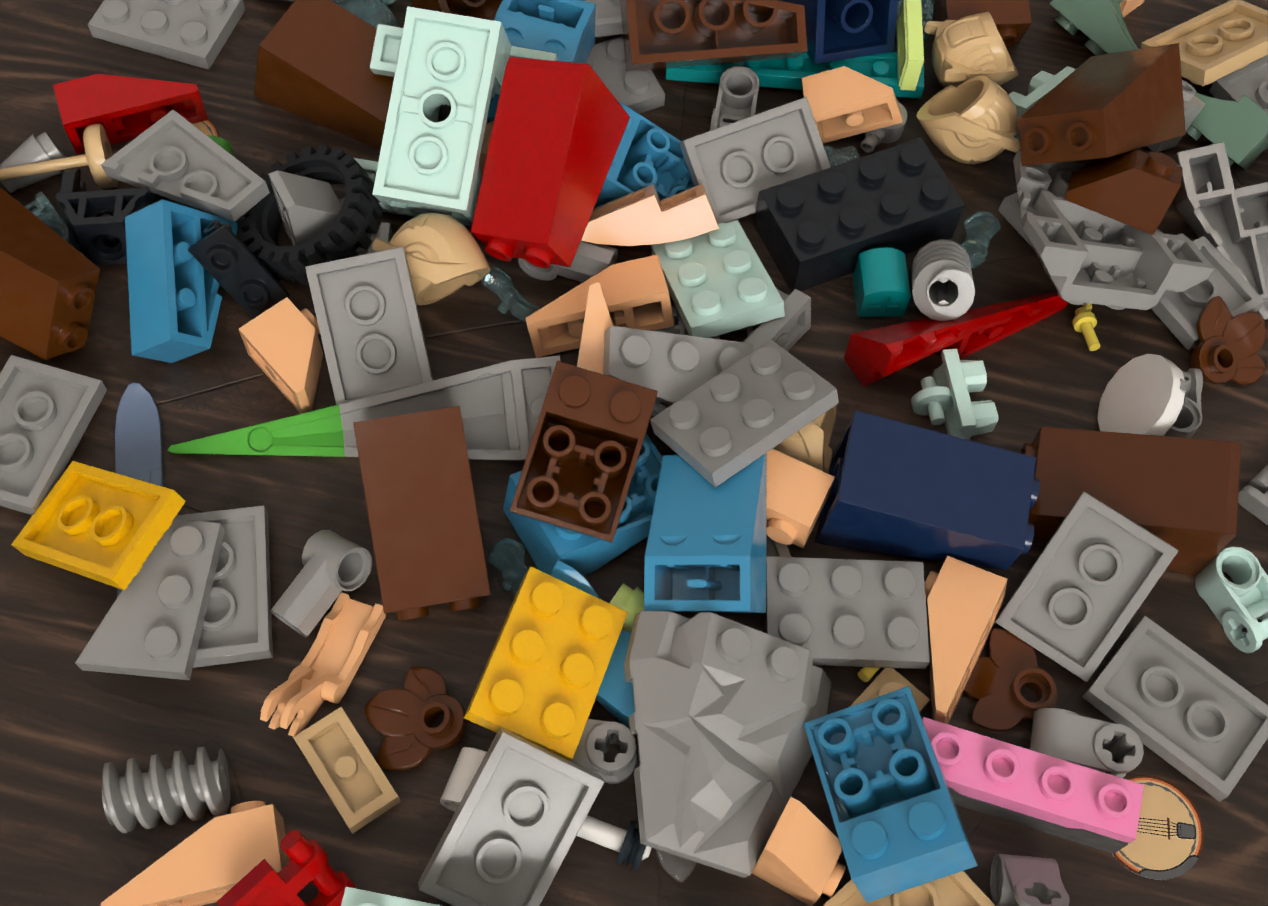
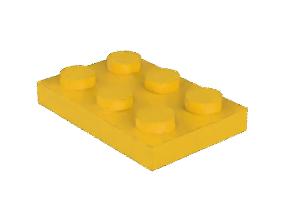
M72 461L11 545L25 556L125 591L133 578L140 572L144 562L163 534L170 528L174 518L186 501L173 489Z
M530 566L523 577L464 718L495 733L498 732L501 726L571 761L628 612Z

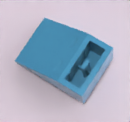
M502 0L494 21L502 22L511 46L556 53L558 61L585 64L595 43L596 4L582 0ZM494 94V98H491L487 120L494 121L500 96L498 94Z
M618 101L630 116V119L594 208L654 184L660 201L693 188L694 184L679 145L682 141Z
M645 433L613 543L510 512L522 471L509 476L503 511L540 571L551 575L555 564L559 560L574 568L582 576L598 570L648 537L663 457Z
M767 453L716 488L679 455L663 456L645 551L644 611H670L673 613H766Z
M909 686L803 723L851 879L867 903L978 866Z

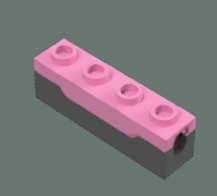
M926 717L922 718L955 805L1111 854H1115L1127 846L1128 843L1136 840L1144 789L1143 784Z

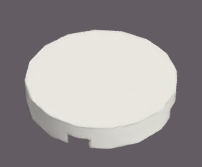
M1145 354L1130 360L1108 382L1100 399L1097 416L1100 431L1164 436L1177 420L1184 404L1185 391L1180 389V379L1184 380L1182 370L1172 361L1161 355Z

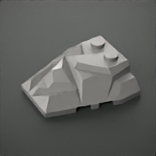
M1017 151L1013 164L1022 229L1042 262L1045 273L1063 300L1074 305H1082L1084 303L1106 305L1115 310H1123L1125 308L1148 310L1158 304L1165 290L1183 292L1209 279L1214 267L1197 246L1183 233L1177 235L1164 234L1157 228L1154 235L1064 200L1067 184L1072 173L1090 163L1089 161L1077 160L1022 166L1021 152Z
M640 611L635 615L624 662L625 682H632L635 713L629 716L630 734H637L640 766L634 769L640 844L742 878L751 875L813 754L803 723L827 715L832 682L822 668L812 665L813 654L809 649L711 612H700L691 619L670 611Z

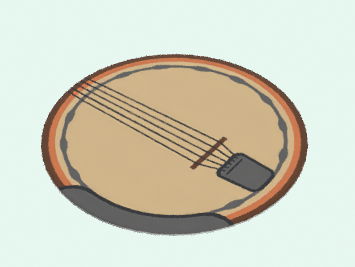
M1149 775L1126 778L1127 780L1144 785L1136 840L1128 843L1127 846L1112 855L1128 870L1149 879L1166 880L1186 873L1199 859L1204 844L1203 823L1196 806L1180 788L1167 780Z

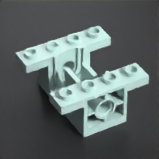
M407 6L404 28L378 24L370 70L374 74L394 77L379 161L354 159L374 182L372 194L380 201L379 204L382 207V212L411 217L438 212L454 217L464 226L472 227L483 176L478 165L491 98H494V94L500 95L509 57L558 61L557 54L511 46L502 22ZM440 106H451L449 116L444 121L438 122Z

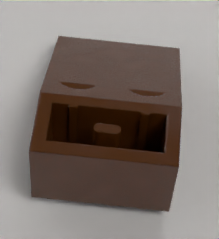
M557 361L510 512L613 543L658 391Z

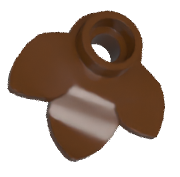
M1220 296L1210 299L1200 312L1196 323L1200 343L1192 351L1190 358L1191 368L1200 369L1203 380L1211 384L1225 383L1229 380L1239 385L1254 383L1266 370L1264 361L1256 353L1264 344L1267 336L1263 316L1257 312H1247L1233 317Z
M994 628L989 639V657L978 658L963 692L969 698L978 701L972 712L971 720L973 723L988 730L1005 731L1013 728L1022 719L1033 720L1034 711L1038 709L1055 708L1058 702V690L1053 678L1047 672L1038 668L1035 651L1028 643L1006 630ZM1029 688L1033 690L1037 695V702L1027 701L1022 696L1021 689Z
M411 667L405 677L404 689L391 688L380 691L364 707L369 723L378 732L386 735L378 751L376 762L381 769L388 771H405L419 767L433 749L441 750L454 746L461 740L466 730L467 719L464 718L466 713L464 707L458 700L448 695L444 678L433 669L426 667ZM444 713L443 722L438 727L431 728L435 717Z

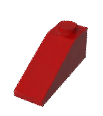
M94 74L53 84L62 124L76 154L85 152L83 133L86 127L90 125L102 124L110 145L134 140L172 110H175L191 124L208 120L197 84L106 74Z

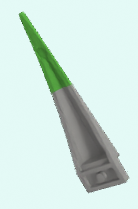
M560 355L510 360L363 399L171 445L167 450L175 454L359 457L353 422L460 406L469 460H526L556 362L560 361Z

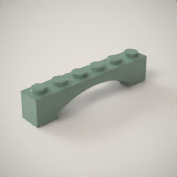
M1052 0L1050 2V5L1060 12L1055 21L1073 36L1080 29L1090 38L1085 46L1096 56L1139 49L1133 41L1122 15L1120 3L1123 0ZM1195 93V96L1206 103V105L1186 133L1196 141L1204 135L1214 144L1224 142L1229 166L1231 167L1236 162L1246 170L1268 147V113L1245 94L1239 101H1231Z

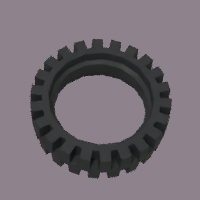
M319 145L317 151L312 146L302 148L301 157L293 151L285 155L286 164L282 165L277 160L270 167L273 172L278 170L330 184H345L346 195L342 208L330 226L315 238L296 246H278L277 235L282 219L270 178L265 173H262L259 177L266 181L270 193L243 215L245 218L240 219V229L244 232L241 234V237L250 252L275 276L280 279L283 278L289 283L295 284L296 281H299L302 285L309 284L305 266L359 256L356 252L357 248L361 247L367 250L372 243L367 233L377 234L380 226L376 218L382 217V207L379 204L380 201L372 194L374 182L350 154H346L337 147H334L332 150L328 145Z

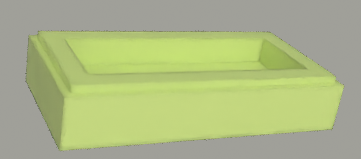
M903 0L896 23L898 87H900V90L915 91L924 63L921 0Z

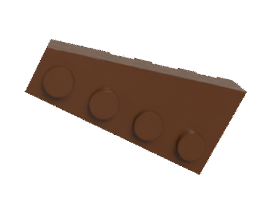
M620 0L626 71L796 58L807 52L804 5L778 0Z

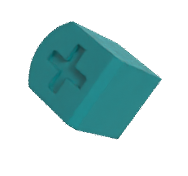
M874 248L859 254L853 273L858 317H904L911 298L904 252L894 248Z

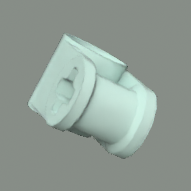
M1234 546L1225 548L1195 577V588L1199 596L1206 602L1223 626L1224 632L1232 644L1242 652L1252 653L1262 646L1263 640L1268 638V575L1261 567L1258 559L1250 551ZM1223 572L1227 573L1232 578L1233 583L1228 581L1224 577ZM1246 627L1248 632H1242V628Z

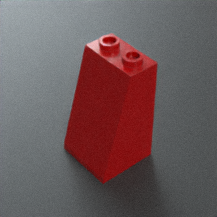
M509 57L471 227V233L486 246L485 252L493 258L505 262H510L512 257L520 258L534 266L545 269L549 268L551 264L571 267L630 119V116L589 64Z

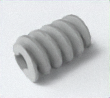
M939 239L931 241L920 248L913 260L912 293L914 303L921 313L930 319L938 321L957 319L965 314L973 304L975 288L969 255L963 246L953 240Z
M197 747L195 762L191 765H188L182 750L174 751L171 768L165 769L159 754L151 755L148 772L142 773L136 758H130L127 760L125 776L120 777L113 762L104 763L102 773V803L109 824L111 826L115 824L116 828L122 833L133 831L138 821L145 829L157 827L161 816L169 825L180 823L184 811L192 821L203 819L207 806L215 817L226 815L231 798L230 778L223 748L219 749L217 760L211 761L205 747Z

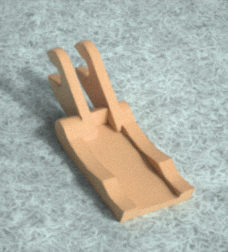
M341 592L332 610L324 617L317 637L306 657L299 666L293 669L288 680L272 690L265 699L261 709L260 720L267 722L273 714L268 728L274 730L278 727L287 729L292 722L288 735L294 737L302 732L325 700L338 704L349 688L386 617L383 605L375 603L374 606L350 599L349 594Z

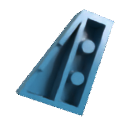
M163 199L125 217L131 350L133 356L174 363L211 348L222 296L217 294L219 283L188 251V247L206 237L203 231L212 221L218 219L222 224L228 223L235 235H237L238 222Z

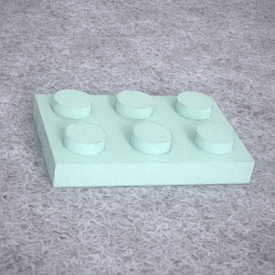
M738 220L719 223V229L692 238L651 245L652 255L658 254L669 294L690 336L711 338L785 316L784 301Z

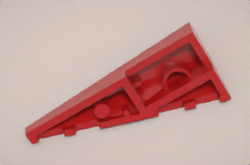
M1051 292L968 309L965 314L954 320L938 321L924 318L851 333L843 359L863 387H866L940 350L957 348L961 360L1065 309L1068 302L1063 300L1058 295V292Z

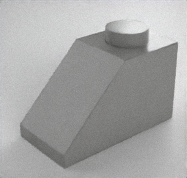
M278 170L268 173L284 229L293 246L315 238L330 226L340 212L345 197L338 199L330 183Z

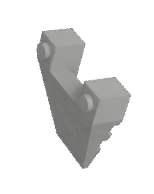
M1224 142L1177 152L1172 159L1183 169L1181 187L1174 197L1176 209L1198 238L1205 236L1261 296L1265 303L1257 313L1261 314L1264 320H1268V182L1235 189Z

